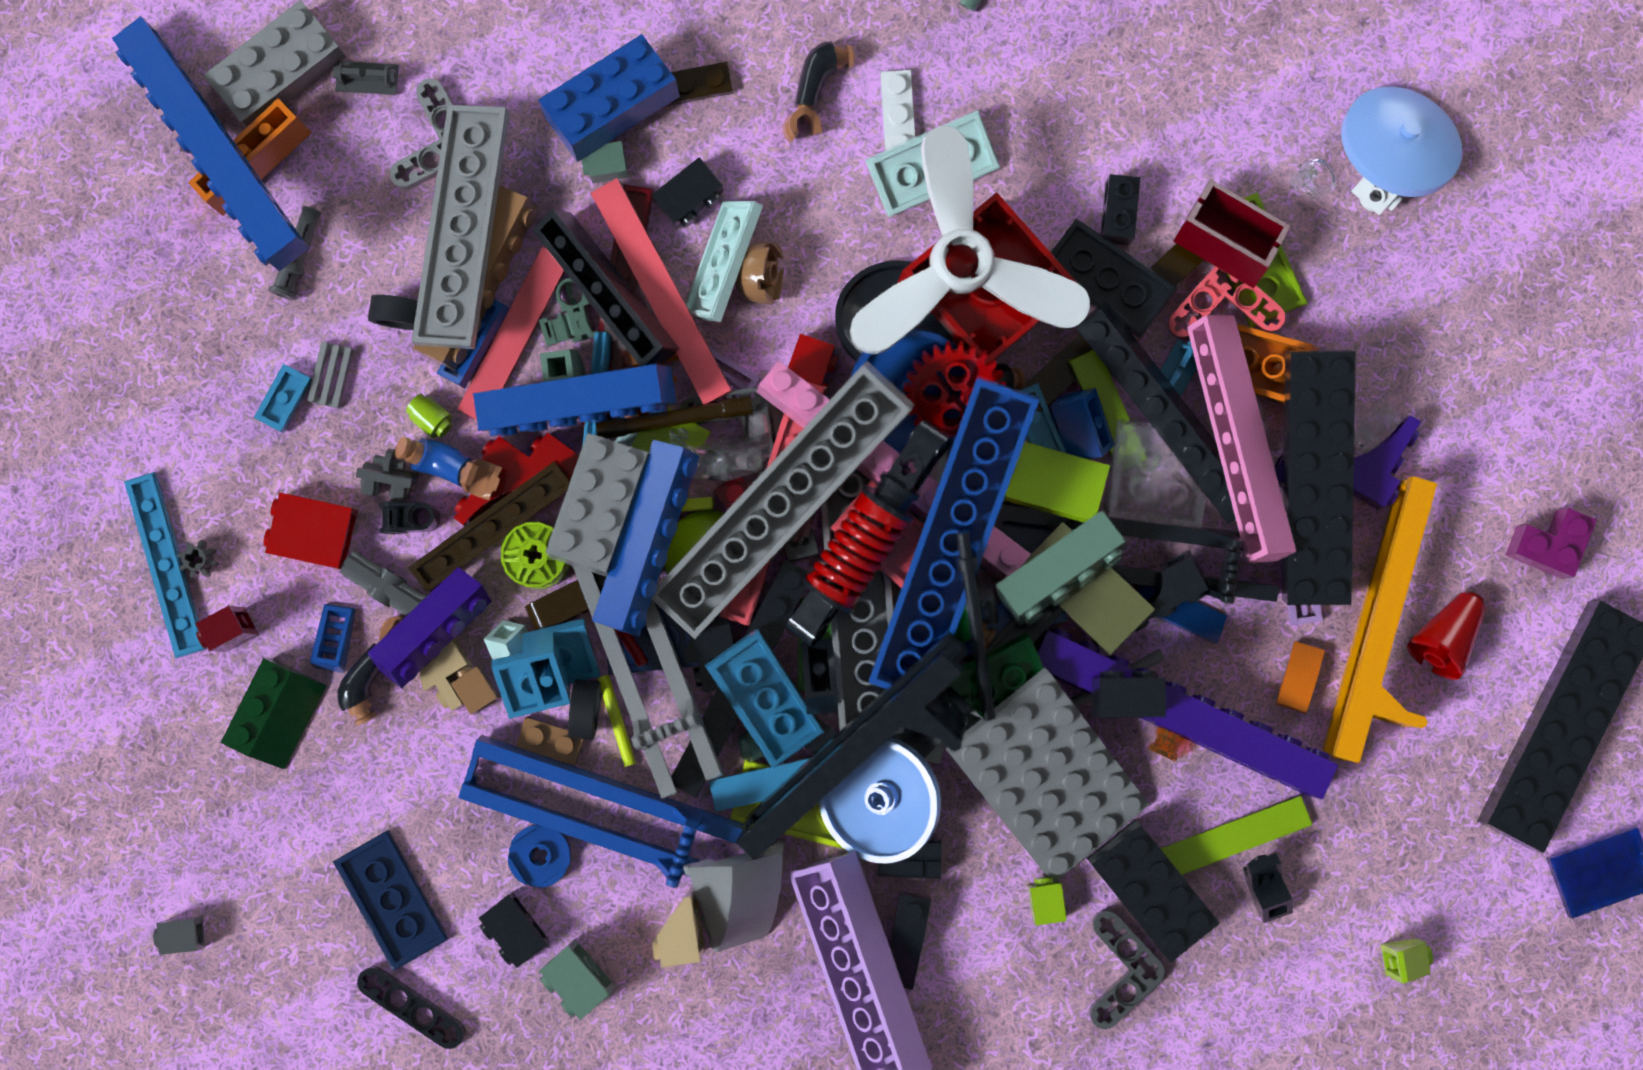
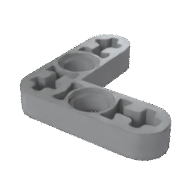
M428 78L420 82L416 94L439 140L398 160L392 165L390 177L393 183L400 189L408 190L437 176L438 166L429 169L424 166V159L431 153H436L440 156L441 150L439 148L442 146L444 128L437 125V119L442 113H447V107L452 105L443 86L435 79ZM428 87H431L433 90L439 89L435 96L441 106L435 108L429 97L424 98ZM416 160L418 166L424 172L422 175H419L417 170L409 174L410 180L407 182L402 178L397 179L401 175L400 169L405 168L407 171L415 169L416 167L412 162Z

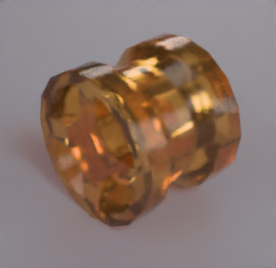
M1157 726L1155 741L1150 743L1147 749L1176 762L1179 757L1177 751L1180 746L1185 744L1186 739Z

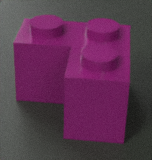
M1570 508L1556 510L1548 532L1528 524L1516 527L1505 556L1561 579L1573 578L1576 575L1597 519Z

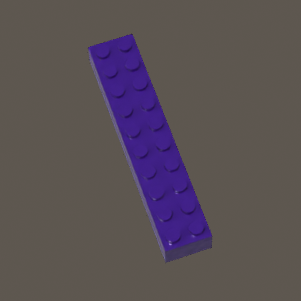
M1051 628L1050 631L1046 630L1039 637L1035 645L1043 667L1050 672L1053 678L1091 695L1092 678H1100V672L1124 671V678H1132V671H1149L1142 667L1133 670L1128 667L1129 661L1114 654L1105 657L1099 654L1101 648L1089 642L1080 641L1077 644L1070 641L1072 635L1058 628ZM1165 681L1166 717H1139L1309 797L1323 800L1338 767V764L1330 761L1332 755L1317 748L1306 747L1305 750L1301 748L1302 741L1286 734L1275 736L1272 734L1274 730L1272 727L1258 721L1250 720L1247 723L1243 721L1244 714L1231 708L1221 707L1219 710L1214 707L1216 703L1214 700L1200 694H1193L1191 697L1185 694L1187 688L1172 681Z

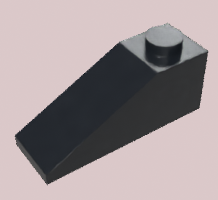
M899 891L889 947L904 988L913 990L926 932L931 898L930 896Z

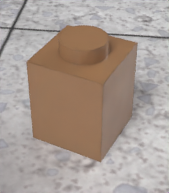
M471 665L466 666L455 674L457 679L450 683L470 715H476L501 698L481 666H476L475 668H472Z

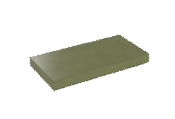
M1062 522L1027 558L1022 566L1068 535L1072 530ZM1103 567L1094 575L1096 579L1082 589L1079 586L1073 588L1068 593L1070 597L1060 604L1059 607L1111 656L1155 611V608L1112 568L1106 571Z

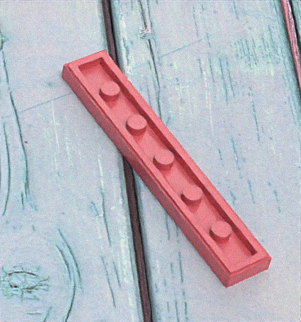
M542 247L457 408L458 411L476 420L473 393L506 387L539 324V319L542 318L557 286L565 274L563 268L548 249Z

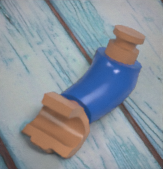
M402 437L395 448V457L409 462L412 470L445 479L463 487L467 493L488 501L493 491H497L501 481L499 475L502 467L482 459L473 460L458 449L440 441L421 438L417 442L415 440L411 441L407 437Z

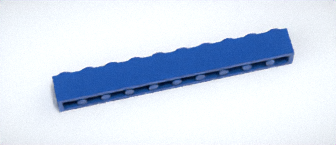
M140 16L116 34L112 39L119 48L116 51L117 56L127 67L131 65L134 70L130 73L133 79L141 88H147L149 92L145 96L157 110L161 109L164 114L160 116L162 121L172 132L176 130L179 134L176 138L178 144L186 153L191 152L195 157L191 160L192 164L200 174L208 176L210 180L206 184L218 198L222 196L226 202L222 205L223 209L233 220L238 219L241 224L238 230L249 243L253 241L257 248L254 250L257 258L265 266L270 263L280 272L310 249L158 32Z

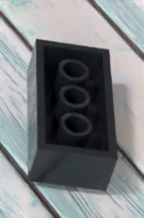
M1133 820L1086 858L1170 963L1220 924L1142 825L1136 820Z

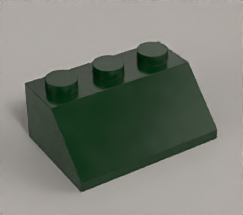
M263 658L220 743L250 758L286 769L327 685L273 658Z

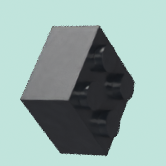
M1124 671L1100 672V678H1092V717H1166L1165 678H1156V671H1132V678H1124Z

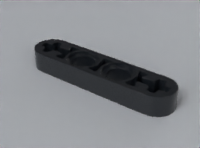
M371 966L359 974L357 986L365 996L445 1049H453L464 1040L465 1028L459 1020L384 969ZM377 974L379 976L377 982L383 987L388 982L392 984L385 992L383 998L379 996L383 991L378 986H374L371 989L367 987L368 980L365 978L366 975L372 976ZM394 990H401L406 994L407 1002L403 1007H396L391 1003L390 996ZM426 1007L432 1011L433 1019L430 1024L423 1025L417 1021L416 1013L419 1008ZM439 1017L444 1019L440 1025L445 1029H449L451 1026L456 1028L455 1035L458 1037L457 1040L452 1038L449 1042L444 1039L446 1033L440 1028L435 1033L430 1030L437 1024Z

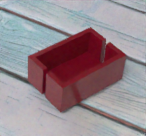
M1210 179L1194 203L1173 242L1254 289L1272 263L1279 250L1278 248L1281 246L1291 226Z

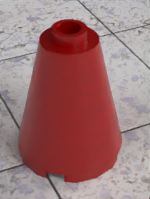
M1474 592L1459 593L1410 638L1406 648L1413 659L1420 665H1422L1423 660L1427 661L1433 666L1431 672L1438 676L1451 680L1460 679L1461 675L1463 676L1467 670L1487 610L1483 598Z

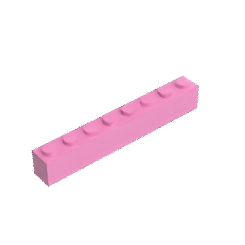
M1206 315L1189 325L1187 330L1240 538L1243 540L1247 563L1275 562L1295 553L1296 548L1235 315Z

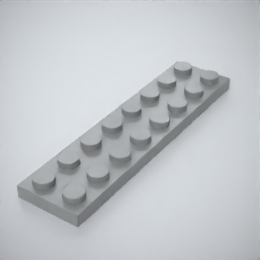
M448 105L411 341L416 346L475 349L510 111L506 107Z

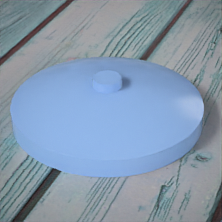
M1379 87L1369 90L1353 102L1344 116L1341 138L1346 155L1355 169L1365 179L1384 191L1406 197L1430 195L1442 189L1456 174L1460 166L1462 143L1457 128L1443 109L1429 98L1415 91L1400 87Z
M889 738L820 800L819 807L823 821L830 834L848 852L856 851L859 858L870 862L891 863L911 856L930 840L940 818L941 794L937 779L926 760L906 743Z

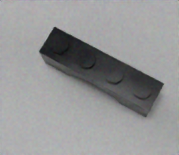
M1190 550L1162 564L1161 584L1158 590L1150 598L1146 599L1155 608V611L1134 632L1146 627L1150 623L1148 620L1158 615L1166 617L1178 609L1177 605L1187 600L1189 603H1193L1206 595L1205 591L1209 590L1208 581ZM1092 639L1095 646H1100L1095 640Z

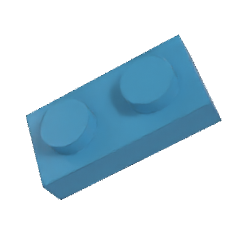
M283 364L253 418L284 433L312 383V379Z

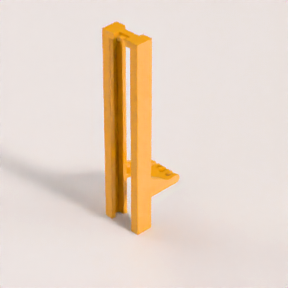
M1412 476L1401 480L1396 488L1399 490V494L1388 512L1322 751L1332 755V758L1346 762L1349 760L1360 764L1372 718L1402 727L1424 728L1427 725L1426 717L1408 712L1382 686V681L1438 483Z

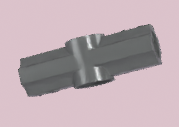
M353 551L346 558L339 572L347 579L367 590L366 593L387 607L392 606L405 616L427 597L417 589L406 584V580L401 576H396L393 571L384 566L381 568L357 551Z

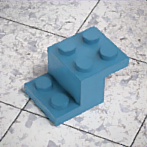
M584 618L523 633L522 653L491 660V668L509 719L570 704V684L574 683L575 679L588 680L600 677V668Z

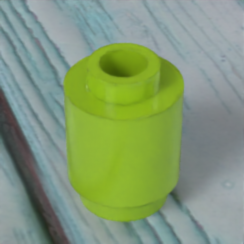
M419 394L412 399L406 408V413L410 415L409 419L430 438L437 436L441 438L452 427V415L430 396L426 397L423 394Z

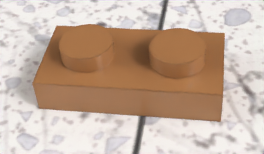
M525 717L516 747L576 765L584 739L570 738L567 729Z

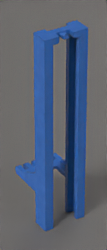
M481 735L476 739L468 771L458 796L459 799L654 864L667 878L665 884L673 888H677L683 875H686L683 868L684 865L702 861L689 856L697 831L736 844L744 826V823L671 798H661L659 794L485 735ZM481 757L682 825L684 828L676 851L478 785L476 784L478 777L474 774L479 766V758Z

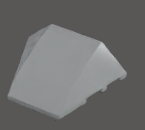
M777 839L755 860L747 853L719 861L705 859L683 866L685 874L691 878L694 887L692 891L694 899H697L703 912L701 919L713 951L719 952L761 939L769 933L779 900L786 839Z

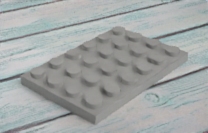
M1043 668L994 708L995 719L986 721L982 718L967 730L959 751H952L948 747L945 749L1047 877L1052 876L1053 882H1056L1148 807L1149 803L1050 672Z

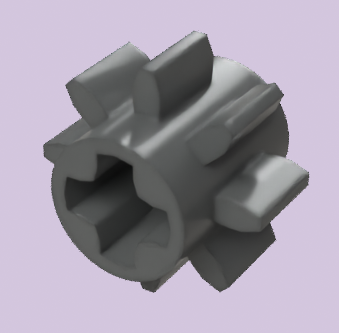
M200 540L197 547L187 542V550L177 555L182 558L183 562L179 569L182 571L191 570L190 578L197 579L199 572L204 576L210 577L211 572L209 569L212 565L219 566V563L214 561L213 558L217 549L211 548L206 550V541ZM194 556L202 557V564L194 562Z

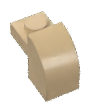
M456 638L420 671V682L423 690L431 691L437 687L439 691L436 693V697L445 709L449 707L451 711H457L464 706L450 684L453 682L451 677L466 666L472 665Z

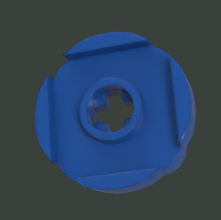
M536 824L518 832L510 844L508 865L512 874L521 883L532 887H548L553 885L566 874L571 863V847L565 835ZM535 847L547 851L548 854L545 856L547 862L545 864H542L540 861L534 863L531 857L535 855L533 850Z

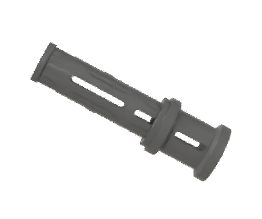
M303 206L295 229L302 237L306 226L303 240L309 247L322 213L311 207ZM307 251L280 272L278 271L273 286H269L268 291L289 300H295L296 295L294 291L298 280L305 273L302 265Z

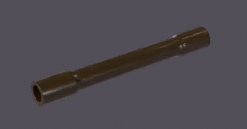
M750 396L722 400L719 403L631 418L595 422L597 436L611 439L623 437L631 433L700 421L753 414Z

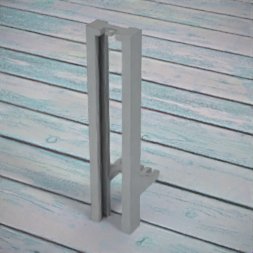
M573 566L593 618L601 595L593 572ZM651 600L645 624L682 718L675 719L671 723H665L662 726L656 727V729L652 728L615 629L594 622L633 722L634 736L631 737L635 749L644 751L661 798L675 795L677 790L658 742L686 730L705 779H715L724 775L659 606Z

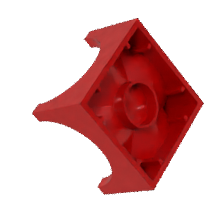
M997 192L973 211V231L979 232L989 241L995 258L1039 267L1076 282ZM951 244L947 246L949 250L946 254L945 263L948 271L959 278L971 277L973 279L977 277L975 272L978 268L979 260L976 252L967 245L953 246ZM934 245L902 271L897 284L930 267L929 259ZM983 287L971 293L954 294L947 292L930 312L948 331L957 345L960 341H963L964 350L968 351L973 344L976 345L975 354L977 355L986 350V362L993 359L997 361L1016 342L1041 322L1017 311Z

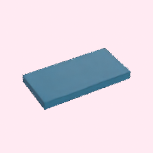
M755 629L705 665L771 767H777L824 732L814 715L807 714L804 699L759 630Z

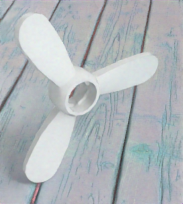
M939 126L929 131L922 140L921 155L928 194L942 237L933 246L929 259V268L892 286L855 315L851 322L850 335L856 347L870 354H879L887 351L915 329L947 292L954 294L971 293L981 287L1017 311L1044 323L1067 329L1079 325L1086 318L1090 308V299L1086 290L1078 283L1042 268L994 257V251L989 241L979 232L973 231L974 187L969 150L964 136L957 129L950 126ZM951 244L953 246L967 245L976 252L979 260L978 268L975 272L977 277L973 279L971 277L959 278L948 271L945 263L946 254L949 250L947 246Z

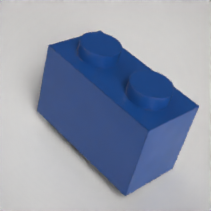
M1096 388L1065 393L1050 405L1052 418L1058 426L1067 454L1085 459L1103 457L1115 445Z

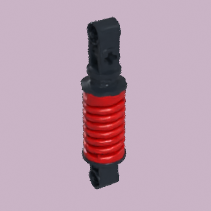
M927 420L921 421L912 432L908 443L895 460L889 472L883 471L879 476L881 481L878 482V485L875 488L867 485L863 486V491L854 503V507L857 510L851 509L848 512V517L852 521L848 519L843 520L841 527L844 530H836L834 536L837 540H830L828 542L830 550L822 551L821 557L825 562L816 561L814 563L815 570L803 577L802 582L810 591L799 608L788 620L786 625L788 630L813 647L825 635L829 624L839 610L850 614L854 612L855 606L861 598V592L868 588V582L872 581L875 577L874 572L881 568V562L887 559L888 552L892 551L895 547L894 541H898L901 538V530L906 529L915 520L914 516L909 512V508L914 501H918L921 496L918 490L938 460L949 448L952 442L950 436ZM910 462H915L916 473H910L911 468L908 466Z

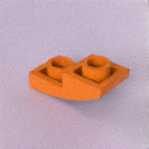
M1294 641L1275 705L1303 714L1307 713L1325 650Z

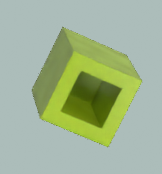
M1052 876L1035 878L1034 884L1027 885L1032 919L1036 926L1067 921L1062 885L1059 881L1053 882Z

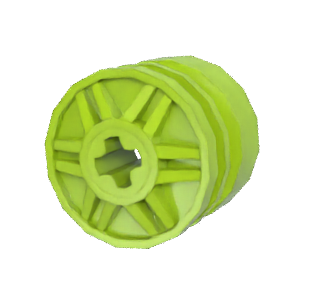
M526 522L515 527L505 537L501 547V563L505 573L514 582L531 589H548L558 585L567 576L571 565L551 559L545 553L554 529L553 527L541 522ZM537 547V551L542 553L541 559H535L534 564H532L533 560L528 557L529 551L534 552Z

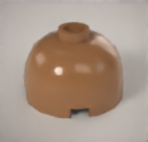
M759 242L748 246L735 285L741 296L753 303L773 305L775 303L772 299L778 300L781 295L784 267L778 273V258H783V253L777 243Z

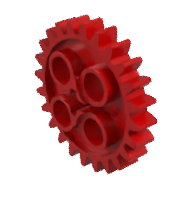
M947 341L943 351L935 344L932 356L928 352L923 351L922 359L924 362L913 361V367L917 372L907 371L906 378L912 382L904 383L903 387L904 391L909 392L905 397L914 404L907 415L917 414L913 421L914 426H917L923 420H927L951 438L956 436L965 413L962 402L967 406L970 399L969 394L974 388L977 376L1006 386V382L998 381L1003 377V371H993L997 366V361L993 359L986 362V350L979 355L975 354V344L968 351L964 350L963 341L959 342L957 349H952L951 343ZM959 365L965 368L966 373L959 377L953 376L949 372L953 366ZM941 371L945 376L946 381H944L940 376H938L936 372ZM928 385H937L941 391L936 395H929L924 391V388ZM949 385L955 392L960 390L961 401L956 394L949 395ZM948 409H956L960 412V416L955 419H949L943 413Z

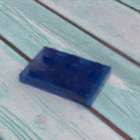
M1638 827L1622 830L1546 858L1569 918L1573 919L1643 894V839Z

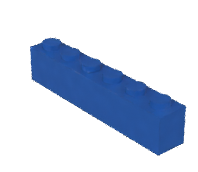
M653 440L592 618L593 622L639 637L641 629L646 623L647 611L652 597L657 590V582L662 567L667 561V552L672 537L677 531V523L682 508L686 504L692 478L697 472L699 455L684 447Z

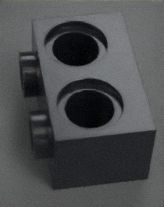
M1110 174L1105 182L1100 235L1114 244L1130 245L1135 239L1141 177Z

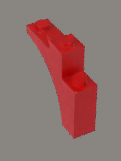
M548 432L544 437L540 435L536 438L530 447L532 453L529 457L500 436L496 440L490 439L481 453L484 455L482 460L502 467L499 475L501 481L497 491H493L489 501L472 494L469 497L464 496L454 509L457 512L454 519L466 526L485 509L503 499L556 459L569 477L572 478L579 455Z

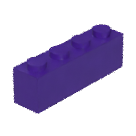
M457 567L367 654L378 670L402 689L432 659L436 658L455 637L459 636L466 626L478 615L482 614L492 601L482 584Z

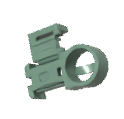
M571 278L561 281L556 289V300L560 305L562 314L566 312L567 314L561 315L559 313L557 314L558 318L549 321L547 317L539 319L547 347L567 341L570 336H574V338H571L572 343H579L594 338L597 332L592 331L585 308L589 306V302L582 294V300L578 304L575 298L571 297L573 294L571 283H574ZM563 285H565L571 305H567L560 297ZM547 322H548V326H549V329H550V332H551V335H552L551 338H549L550 335H549L547 326H546V324H545V323H547Z

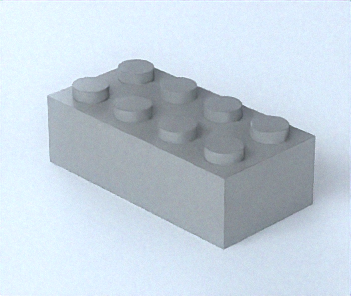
M299 0L206 72L204 77L239 121L247 128L276 99L279 98L286 104L346 56L302 0Z
M587 433L545 552L549 558L607 577L648 452Z

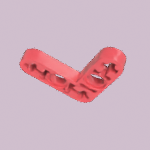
M1215 266L1173 312L1168 324L1169 330L1177 338L1189 337L1188 331L1185 329L1177 331L1175 329L1177 326L1175 319L1177 317L1183 319L1189 313L1188 310L1184 309L1186 305H1189L1193 312L1204 317L1210 315L1224 298L1265 332L1279 330L1285 322V312L1280 305L1258 286H1255L1253 289L1243 283L1236 289L1234 295L1231 296L1228 292L1232 290V287L1228 283L1224 282L1221 285L1217 283L1219 276L1216 273L1218 271L1225 272ZM1230 275V280L1237 284L1238 279ZM1250 289L1255 292L1257 299L1252 306H1244L1239 302L1238 296L1242 290ZM1201 292L1210 294L1212 297L1211 306L1207 309H1199L1194 303V298L1197 294ZM1262 299L1268 303L1263 306V309L1268 313H1272L1274 310L1278 313L1276 319L1279 323L1277 325L1274 323H1270L1268 326L1264 324L1266 317L1260 311L1257 316L1251 313L1258 308ZM1195 316L1189 320L1188 326L1197 321Z

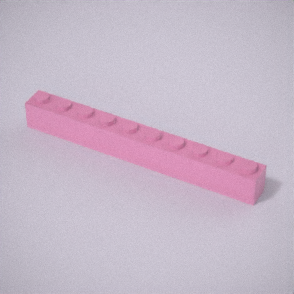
M779 360L761 381L756 391L802 428H805L830 401ZM882 440L856 469L878 485V482L881 481L879 477L883 471L889 472L900 453ZM910 462L908 464V466L911 468L910 473H916L917 469L914 467V464ZM930 476L926 478L918 490V493L921 495L917 502L914 501L909 510L925 522L939 483ZM994 526L980 564L1000 580H1004L1021 568L1030 556V553Z

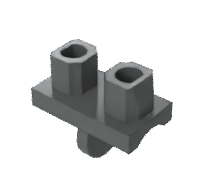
M390 448L386 451L385 456L375 454L374 464L365 462L362 468H357L356 478H361V494L378 496L381 490V483L390 484L389 499L399 502L408 500L412 487L418 482L419 473L405 471L406 461L396 459L395 449Z

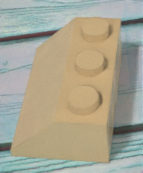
M694 888L687 892L665 922L657 937H655V941H652L654 958L661 961V968L697 963L701 961L704 955L705 943L699 902L697 899H694L692 894Z

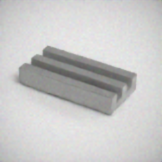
M321 341L308 402L340 409L353 354L352 348ZM329 350L332 352L324 381V386L321 398H317ZM339 353H343L333 401L328 398Z

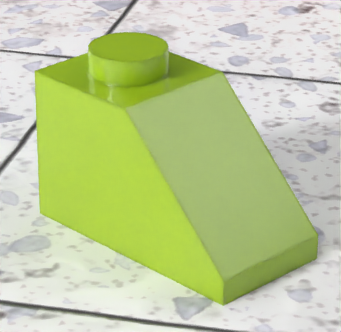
M1417 938L1381 944L1386 976L1403 984L1431 974L1430 965L1433 964V954L1430 946H1426L1425 941Z

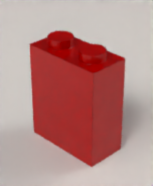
M279 492L278 499L275 498L271 505L270 514L273 516L271 529L268 528L264 535L263 545L266 547L265 553L341 569L342 564L348 557L358 510Z

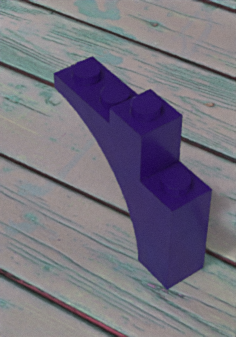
M1411 415L1403 418L1396 429L1380 445L1363 455L1354 457L1353 496L1377 510L1385 508L1386 505L1390 507L1399 494V490L1396 488L1400 480L1391 476L1390 473L1395 474L1404 461L1401 455L1406 446L1410 448L1418 438L1420 432L1416 429L1421 421ZM1284 452L1281 453L1274 465L1279 487L1282 489Z

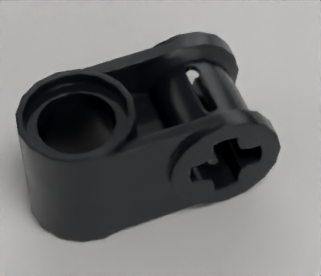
M379 502V508L382 509V528L379 529V534L430 532L435 530L440 524V512L437 508L427 503ZM427 509L430 513V520L427 524L421 526L418 522V515L422 510Z

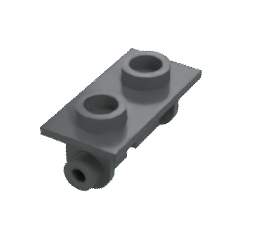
M338 61L337 66H333L332 76L336 79L335 91L397 95L399 65Z

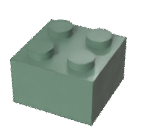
M576 939L570 942L539 970L542 975L540 981L551 993L556 991L563 1000L561 1002L563 1009L571 1017L576 1015L579 1020L583 1019L607 998L615 988L613 982Z

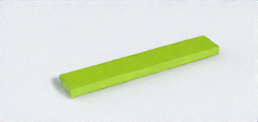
M1299 795L1160 849L1179 873L1183 875L1312 825L1303 799Z

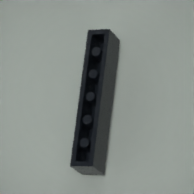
M551 209L536 225L533 232L639 366L664 365L680 348L571 212Z

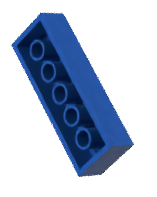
M658 364L473 393L478 431H489L490 436L500 437L517 435L518 428L520 432H537L548 430L547 424H550V427L578 425L577 419H580V422L589 423L608 420V414L611 415V418L638 416L637 410L640 409L641 413L668 411L667 405L676 404L671 367Z

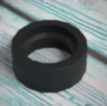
M372 295L368 321L381 326L413 330L418 300L393 295Z
M575 679L568 719V735L570 738L595 739L600 710L601 682Z

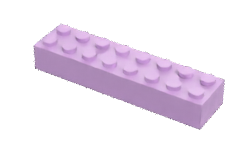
M856 851L819 860L790 872L789 876L857 1070H933Z

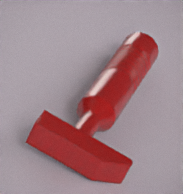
M615 629L638 667L649 662L632 634Z

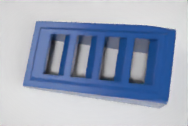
M324 604L310 659V664L314 668L340 673L345 672L356 611L354 608ZM330 616L345 618L344 623L329 621ZM327 629L342 630V634H329ZM325 641L337 642L339 646L338 648L325 646ZM323 653L336 655L335 660L323 658Z

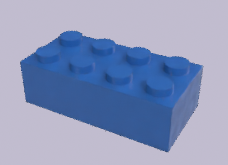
M641 34L544 95L538 101L548 123L575 160L579 162L679 98L680 95L675 77Z

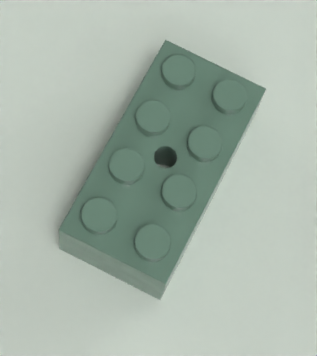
M1100 511L996 585L997 596L1019 627L1025 622L1029 626L1044 615L1042 611L1051 604L1057 607L1070 597L1068 593L1073 588L1079 586L1082 589L1096 579L1094 575L1101 568L1104 567L1108 571L1122 560L1120 556L1123 555L1125 540L1105 513Z

